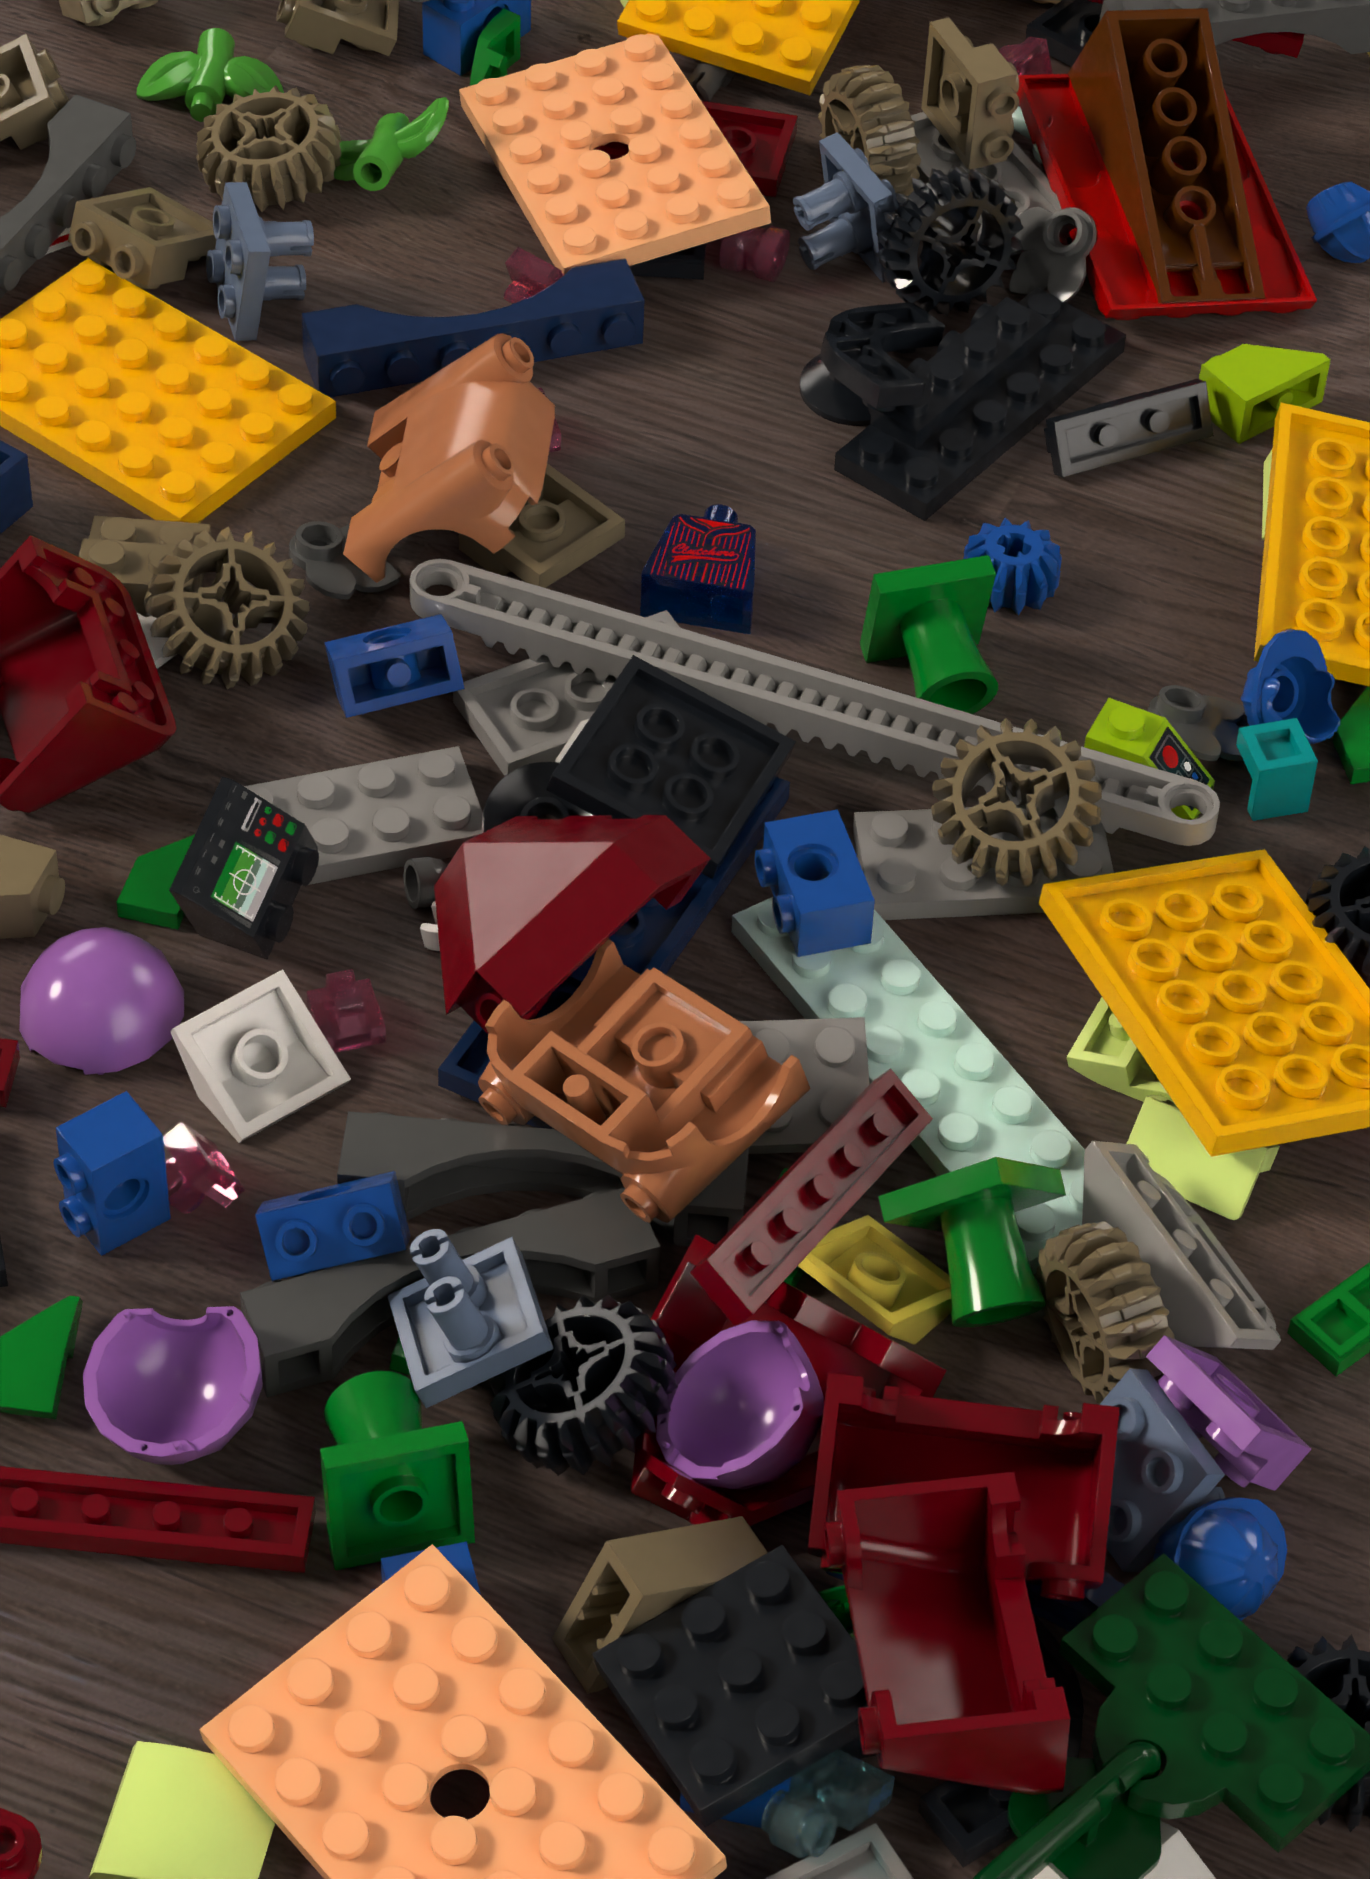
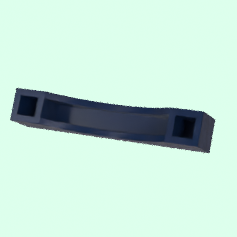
M626 259L573 267L557 282L532 297L507 307L478 314L452 317H418L382 312L358 304L302 313L304 359L315 389L330 398L422 382L500 333L507 334L512 338L521 339L531 350L534 362L642 344L644 330V298Z

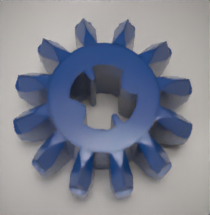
M1004 518L1000 527L983 523L977 535L969 536L968 544H966L963 559L989 555L996 573L989 601L992 603L994 613L1006 607L1011 608L1019 616L1024 606L1040 610L1046 598L1054 597L1055 589L1059 586L1062 557L1060 546L1050 540L1049 530L1033 531L1029 520L1022 525H1012L1007 518Z

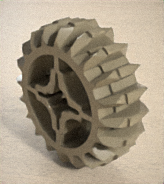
M857 65L842 69L840 73L831 75L830 80L824 82L823 94L820 95L819 99L822 109L818 115V119L822 124V133L819 136L824 139L839 132L853 149L859 148L862 150L871 170L880 180L887 179L896 193L909 196L914 191L912 178L919 179L920 176L917 166L921 163V158L917 153V144L920 141L915 135L914 125L916 122L911 119L909 113L910 103L904 101L902 97V88L898 83H894L893 76L889 71H884L879 65Z
M275 85L270 92L259 93L254 88L253 94L247 97L234 94L233 103L230 105L217 104L216 115L204 117V128L197 132L198 140L196 145L198 154L196 158L199 171L203 172L205 183L209 186L210 192L219 194L223 200L225 182H247L254 204L258 206L261 212L268 205L278 204L284 210L286 202L296 200L304 203L305 195L308 192L322 193V183L334 180V170L341 165L340 131L338 125H335L334 117L329 112L327 104H319L314 94L301 96L297 87L292 88L286 93H281Z
M229 526L220 531L216 541L206 529L197 533L193 541L194 544L185 538L179 541L173 550L174 555L167 554L162 557L157 566L160 574L153 575L148 585L149 592L154 596L150 597L146 604V614L157 618L150 628L151 637L169 638L162 648L163 658L179 653L184 658L179 667L181 674L188 673L193 666H196L203 670L201 674L203 685L211 683L215 674H220L227 690L235 687L240 675L252 686L260 681L263 672L271 677L279 673L283 666L282 660L288 661L293 659L299 649L297 641L303 639L308 629L307 623L301 619L305 618L309 612L310 602L298 597L305 588V579L287 577L293 568L292 559L282 560L277 563L272 558L276 550L275 542L265 545L263 550L253 546L255 542L253 531L245 533L241 542L235 541ZM216 572V578L210 587H199L197 592H183L184 584L200 574ZM259 623H272L271 633L268 636L254 643L240 645V638L245 629L257 628ZM199 628H202L205 631H207L211 635V637L206 635Z
M1005 718L1001 722V734L992 736L986 727L980 725L976 731L978 745L976 746L959 738L956 744V753L959 759L943 758L940 764L941 773L945 778L933 782V796L940 801L932 805L931 810L933 820L942 824L938 829L940 842L943 845L954 844L951 852L952 858L957 864L964 863L973 858L971 865L972 874L978 879L985 875L991 867L995 868L996 882L1001 886L1005 885L1009 880L1010 872H1020L1022 884L1028 887L1033 882L1032 870L1041 868L1044 875L1053 880L1057 876L1056 859L1074 866L1078 861V851L1074 845L1090 847L1093 842V831L1088 826L1098 825L1101 822V808L1094 803L1102 798V789L1100 783L1090 781L1095 776V765L1091 759L1079 760L1081 746L1076 740L1060 746L1061 731L1056 726L1048 730L1043 737L1038 736L1037 723L1032 718L1024 725L1023 732H1013L1011 721ZM1014 764L1030 765L1041 770L1024 772L1016 768ZM990 772L993 777V788L978 798V805L965 810L971 790L982 777ZM1006 786L1012 796L1017 797L1021 804L1027 803L1028 820L1022 809L1017 808L1013 801H1006ZM1068 795V804L1062 817L1051 829L1043 833L1040 824L1041 815L1055 807L1054 800ZM1007 832L1017 836L1020 841L1001 840L991 835Z
M1106 1221L1079 1224L1062 1230L1058 1236L1046 1240L1045 1248L1039 1250L1038 1262L1040 1265L1036 1270V1277L1041 1285L1040 1290L1046 1302L1044 1307L1045 1314L1042 1318L1048 1323L1052 1334L1050 1341L1056 1344L1061 1359L1068 1366L1074 1379L1081 1383L1084 1394L1093 1395L1096 1402L1100 1404L1129 1369H1147L1158 1383V1380L1164 1374L1146 1356L1164 1335L1174 1339L1175 1334L1168 1326L1167 1315L1170 1311L1164 1307L1161 1300V1287L1156 1286L1150 1274V1265L1141 1260L1138 1246L1133 1242H1128L1126 1234L1118 1227L1113 1228Z

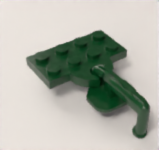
M1163 1553L1061 1639L1059 1654L1107 1697L1099 1709L1092 1744L1094 1758L1067 1757L1063 1792L1038 1795L1013 1792L1008 1804V1821L1018 1839L978 1872L973 1879H1033L1047 1866L1062 1879H1143L1157 1866L1160 1860V1817L1176 1819L1198 1816L1221 1802L1279 1853L1370 1771V1734Z

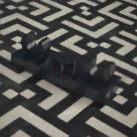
M1200 379L1131 395L1046 419L1047 428H1044L1047 452L1051 453L1053 472L1060 477H1066L1214 436L1206 381Z

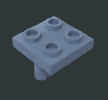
M836 132L819 140L824 185L802 196L793 198L795 215L805 230L809 231L814 226L827 220L831 224L807 236L800 237L798 239L800 244L799 250L804 262L811 270H815L839 256L854 252L863 259L883 283L886 281L882 273L885 268L879 263L876 254L884 246L878 241L879 238L876 233L890 228V225L884 220L883 212H895L899 208L895 195L896 192L887 179L880 180L871 170L862 150L859 148L853 149L839 132Z
M225 182L222 205H215L213 210V231L217 240L215 250H208L207 278L209 283H216L219 315L221 318L228 319L234 340H257L263 301L278 299L303 300L305 297L306 273L303 265L269 266L270 257L281 255L311 256L313 251L311 246L314 245L313 226L310 220H303L302 222L263 221L262 217L258 216L247 182Z
M441 1229L425 1231L414 1239L410 1246V1253L413 1256V1261L425 1278L387 1296L415 1392L426 1408L554 1349L523 1254L512 1237L463 1260L445 1231Z
M1129 1369L1099 1404L1120 1407L1106 1548L1123 1572H1141L1154 1558L1156 1543H1159V1537L1164 1532L1184 1520L1192 1510L1210 1501L1225 1498L1222 1488L1215 1487L1225 1474L1147 1369Z

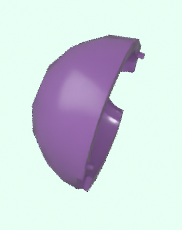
M108 927L81 929L59 938L42 952L21 985L19 1031L30 1052L32 1053L35 1050L54 1064L81 1069L84 1075H103L104 1073L118 1072L149 1059L173 1038L171 1030L178 1026L184 1017V989L163 952L138 936L127 931Z
M234 1306L207 1307L205 1316L192 1320L165 1317L154 1311L153 1308L125 1309L113 1318L93 1343L83 1372L85 1407L99 1432L105 1438L131 1456L145 1462L163 1465L184 1464L220 1451L252 1417L263 1382L258 1338L242 1311Z
M751 1320L719 1332L694 1350L675 1373L678 1388L668 1394L671 1411L657 1415L656 1440L666 1462L704 1485L728 1489L745 1490L777 1481L803 1460L821 1427L824 1397L818 1377L807 1354L787 1325L780 1321Z

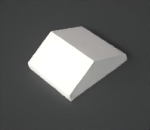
M283 969L171 1030V1035L198 1098L238 1143L344 1086L351 1080Z

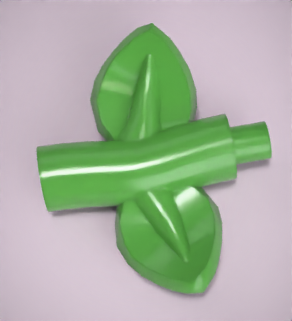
M210 28L200 35L197 54L191 51L173 52L154 62L141 78L136 95L137 98L146 101H159L185 96V104L190 110L191 117L196 121L204 122V117L216 114V105L222 104L226 94L234 98V94L247 97L253 94L254 88L259 93L270 92L275 85L281 93H284L278 77L268 65L258 59L247 56L234 57L235 42L233 37L223 29Z
M446 97L436 99L411 123L403 113L386 114L378 121L372 139L341 141V165L334 170V178L344 181L355 180L360 187L369 191L383 189L404 158L416 157L436 138L447 116L449 100Z

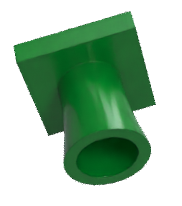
M986 555L874 574L860 640V647L865 662L870 663L908 656L916 698L970 714H974L988 705L997 694L998 682L984 661L976 644L980 642L996 576L990 556Z
M993 1157L878 1196L884 1223L943 1233L951 1285L953 1326L968 1328L998 1324L1033 1314L1046 1306L1024 1248L1015 1212L1066 1196L1060 1169Z
M367 1372L341 1384L331 1394L324 1409L326 1426L337 1445L320 1449L329 1551L334 1569L340 1570L380 1562L381 1558L425 1550L432 1544L435 1547H441L466 1541L467 1544L475 1543L469 1440L463 1421L422 1428L421 1400L415 1392L413 1382L408 1377L396 1372Z

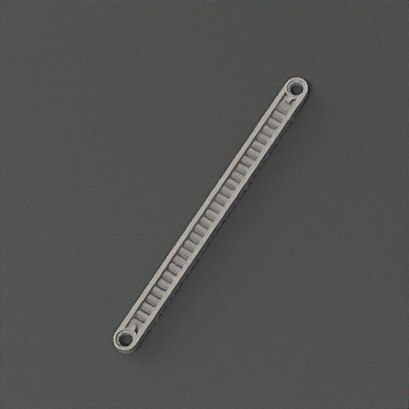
M446 559L425 561L412 571L409 579L410 603L413 611L418 616L426 618L442 614L449 627L481 636L487 647L492 648L497 641L502 642L510 654L514 655L519 648L526 650L531 660L537 661L541 655L548 656L553 667L557 668L564 661L569 662L575 673L580 675L586 668L593 670L597 679L603 682L609 675L615 676L617 679L631 657L635 655L764 725H767L768 722L775 724L778 732L785 736L793 729L798 731L803 742L809 743L816 736L821 738L825 748L830 750L837 743L843 744L850 756H855L860 750L868 753L871 762L878 764L883 757L891 760L894 768L900 771L907 764L914 766L917 775L920 777H925L930 771L937 773L939 779H944L945 777L941 773L940 767L943 758L959 759L956 753V744L959 738L970 742L974 746L978 745L976 731L980 725L986 727L992 736L1001 734V723L456 561ZM440 584L454 589L451 594L445 596H434L425 591L432 585ZM1013 726V732L1024 731V729ZM1061 741L1060 746H1062V745H1064V744H1066V743H1068V742ZM1081 746L1079 760L1091 759L1095 765V776L1090 781L1101 784L1102 798L1094 804L1101 808V822L1107 833L1113 834L1120 827L1184 846L1202 844L1215 833L1220 801L1217 793L1208 785L1197 780ZM1014 764L1016 768L1024 772L1041 770L1030 765ZM989 772L982 777L973 789L980 785L984 787L986 793L991 791L994 786L991 773ZM1006 786V793L1010 801H1013L1018 806L1020 802L1017 797L1012 796ZM1068 795L1054 800L1055 807L1053 808L1058 818L1062 817L1067 807ZM1182 805L1192 806L1198 809L1203 816L1193 820L1182 819L1176 816L1171 809Z

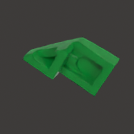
M503 8L483 29L477 41L470 86L478 84L484 79L506 76L507 69L520 59V15Z
M68 1296L0 1337V1413L49 1419L57 1418L67 1358L73 1359L83 1304L80 1297Z

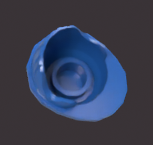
M1344 182L1329 187L1314 196L1306 206L1308 219L1315 234L1311 237L1314 244L1318 242L1329 255L1344 262L1362 263L1370 259V191L1353 182Z
M1287 629L1275 634L1263 648L1258 664L1247 673V680L1240 699L1243 702L1249 726L1297 718L1309 743L1314 744L1330 739L1334 732H1337L1338 726L1341 723L1331 702V691L1335 684V678L1327 671L1326 661L1318 641L1306 631Z
M1229 1497L1213 1500L1192 1510L1184 1520L1169 1528L1159 1537V1543H1156L1155 1546L1156 1553L1154 1554L1153 1561L1164 1553L1241 1621L1258 1610L1259 1606L1271 1595L1284 1573L1287 1555L1285 1532L1276 1513L1258 1499Z

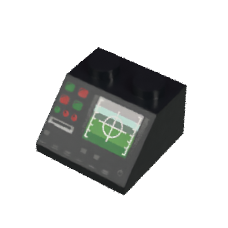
M222 776L169 891L199 936L268 959L275 942H282L290 930L294 914L292 905L301 885L307 886L316 873L319 863L318 846L304 823L236 781Z

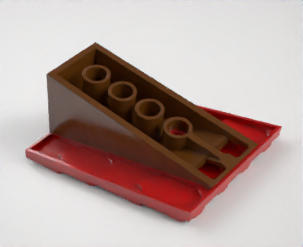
M1208 8L1106 11L1068 74L1018 75L1019 90L1016 94L1019 97V105L1032 144L1037 145L1051 190L1057 194L1061 209L1069 207L1081 209L1088 213L1095 222L1097 237L1093 249L1086 256V273L1098 309L1104 314L1105 318L1134 320L1142 316L1162 315L1171 318H1184L1193 314L1207 313L1233 316L1251 311H1268L1283 314L1298 309H1311L1317 302L1313 289L1224 90ZM1077 228L1069 232L1072 242L1076 238Z

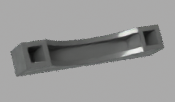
M1103 0L1100 15L1101 20L1106 11L1208 8L1215 46L1235 38L1260 33L1295 32L1315 35L1336 43L1350 54L1370 52V0Z
M75 94L47 123L50 150L49 159L43 174L30 193L8 213L0 217V299L8 290L10 291L16 287L20 277L37 259L45 256L50 245L66 228L71 227L76 201L100 197L111 180L123 168H127L131 164L136 152V140L132 133L131 113Z
M348 1111L337 1172V1184L395 1171L407 1221L434 1207L475 1195L502 1191H547L584 1198L594 1192H609L624 1188L621 1182V1177L623 1176L621 1173L555 1129L526 1127L520 1124L500 1125L465 1122L453 1118L431 1119L396 1116L385 1112L362 1113ZM749 1147L669 1223L654 1218L650 1222L651 1228L672 1245L690 1246L696 1234L717 1244L744 1214Z
M625 1188L609 1192H594L580 1200L547 1209H532L518 1217L481 1227H466L455 1234L448 1235L462 1260L512 1237L523 1254L535 1293L562 1296L576 1301L584 1295L596 1304L608 1294L614 1300L658 1288L660 1245L650 1223L637 1217L622 1201L620 1194ZM408 1244L406 1250L325 1268L324 1270L284 1281H269L255 1289L240 1292L241 1311L258 1338L262 1382L267 1398L334 1379L359 1349L379 1332L395 1324L387 1295L425 1278L412 1259L413 1256L410 1253L411 1244Z

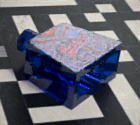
M722 504L709 506L705 510L703 517L686 514L673 516L642 571L640 616L648 617L667 610L677 623L750 634L754 600L756 530L751 525L738 523L737 513L732 508Z

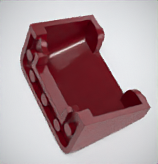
M31 535L0 568V711L16 760L9 758L0 759V805L10 811L27 813L37 811L158 751L177 729L176 721L136 609L126 587L104 568Z
M828 1373L807 1550L810 1555L821 1557V1570L843 1574L841 1566L829 1567L824 1541V1522L836 1521L837 1490L1014 1472L1021 1506L1019 1511H1015L1013 1532L1017 1533L1019 1542H1023L1026 1552L1025 1583L1041 1585L1040 1596L1062 1601H1084L1085 1589L1101 1587L1104 1579L1120 1407L1083 1403L1081 1413L1064 1412L1063 1420H1057L1059 1406L1044 1405L1041 1411L899 1394V1387L885 1386L883 1398L879 1399L876 1398L875 1389L863 1387L864 1377Z
M1014 1472L837 1490L836 1521L824 1522L826 1557L829 1567H842L868 1707L858 1708L862 1751L864 1755L877 1754L881 1769L1026 1795L1063 1792L1070 1715L1063 1687H1056L1054 1677L1047 1678L1024 1578L1026 1552L1023 1542H1019L1017 1533L1013 1532L1015 1511H1019L1021 1506Z

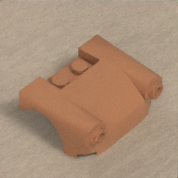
M503 333L496 334L375 411L367 447L382 459L379 465L381 474L378 488L372 498V503L351 517L343 555L376 583L385 578L386 560L391 549L408 535L425 530H451L472 538L495 554L516 537L514 532L509 529V526L520 514L525 503L528 501L531 505L538 504L546 472L555 419V405L530 382L533 377L534 357L529 347L521 339L512 338Z
M608 939L596 951L592 965L577 990L563 1005L553 1012L537 1019L526 1020L521 1018L512 1005L505 1000L495 1008L485 1024L488 1031L487 1054L490 1061L478 1080L479 1087L483 1092L478 1100L485 1111L502 1125H509L512 1121L525 1125L536 1116L623 1175L621 1182L625 1190L620 1194V1197L637 1217L648 1223L654 1218L669 1223L811 1088L798 1058L791 1055L783 1065L768 1056L763 1042L752 1035L749 1027L654 967L651 970L646 969L642 975L623 964L614 942Z

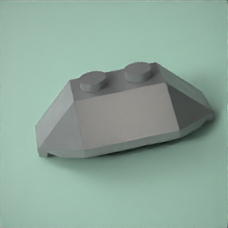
M1091 1141L1084 1153L1082 1225L1106 1221L1113 1228L1118 1227L1126 1234L1128 1242H1133L1138 1246L1141 1260L1150 1265V1274L1156 1286L1161 1287L1160 1297L1164 1307L1170 1311L1167 1315L1169 1328L1175 1334L1174 1339L1192 1347L1274 1350L1280 1343L1281 1338L1276 1331V1324L1270 1309L1200 1215L1166 1178L1152 1170L1148 1164V1157L1137 1145Z

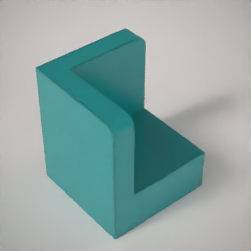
M1292 718L1240 727L1236 746L1252 778L1247 807L1251 819L1256 821L1308 812L1318 760L1298 719Z

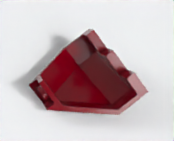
M612 815L567 816L563 819H538V816H516L463 842L434 885L446 1015L461 1007L488 1034L485 1024L495 1008L505 1000L512 1005L521 1018L526 1020L534 1019L552 992L648 901L654 898L666 910L680 903L711 858L666 815H643L637 819H612Z
M697 1234L651 1317V1320L657 1322L666 1336L665 1340L673 1350V1358L677 1364L673 1369L675 1373L694 1350L719 1332L734 1327L733 1323L717 1304L709 1298L706 1291L690 1273L716 1245ZM784 1281L753 1315L740 1323L758 1320L780 1321L786 1324L798 1339L814 1368L824 1401L828 1373L864 1377L863 1387L875 1389L876 1398L882 1399L885 1386L899 1387V1394L933 1398L947 1371L914 1351L881 1335ZM654 1416L655 1429L657 1430V1416ZM821 1427L805 1458L777 1481L745 1490L707 1486L692 1479L666 1462L656 1440V1434L641 1433L636 1438L631 1493L687 1520L693 1525L743 1516L748 1525L752 1526L813 1500Z

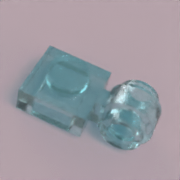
M838 1749L792 1776L789 1792L779 1790L771 1797L763 1812L761 1820L762 1830L769 1834L770 1842L774 1846L798 1858H804L807 1855L819 1857L830 1846L837 1826L851 1831L891 1803L895 1777Z

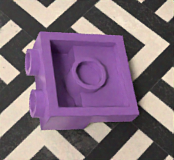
M1165 1335L1147 1354L1146 1357L1164 1374L1158 1380V1385L1198 1439L1203 1436L1219 1451L1214 1457L1215 1462L1224 1474L1241 1487L1245 1488L1251 1482L1275 1491L1311 1451V1448L1217 1357Z

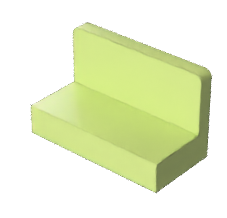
M1160 1094L1146 1096L1127 1141V1144H1134L1139 1147L1148 1157V1164L1152 1170L1166 1178L1185 1200L1231 1220L1241 1218L1259 1173L1270 1171L1280 1147L1272 1145L1211 1157L1173 1100Z

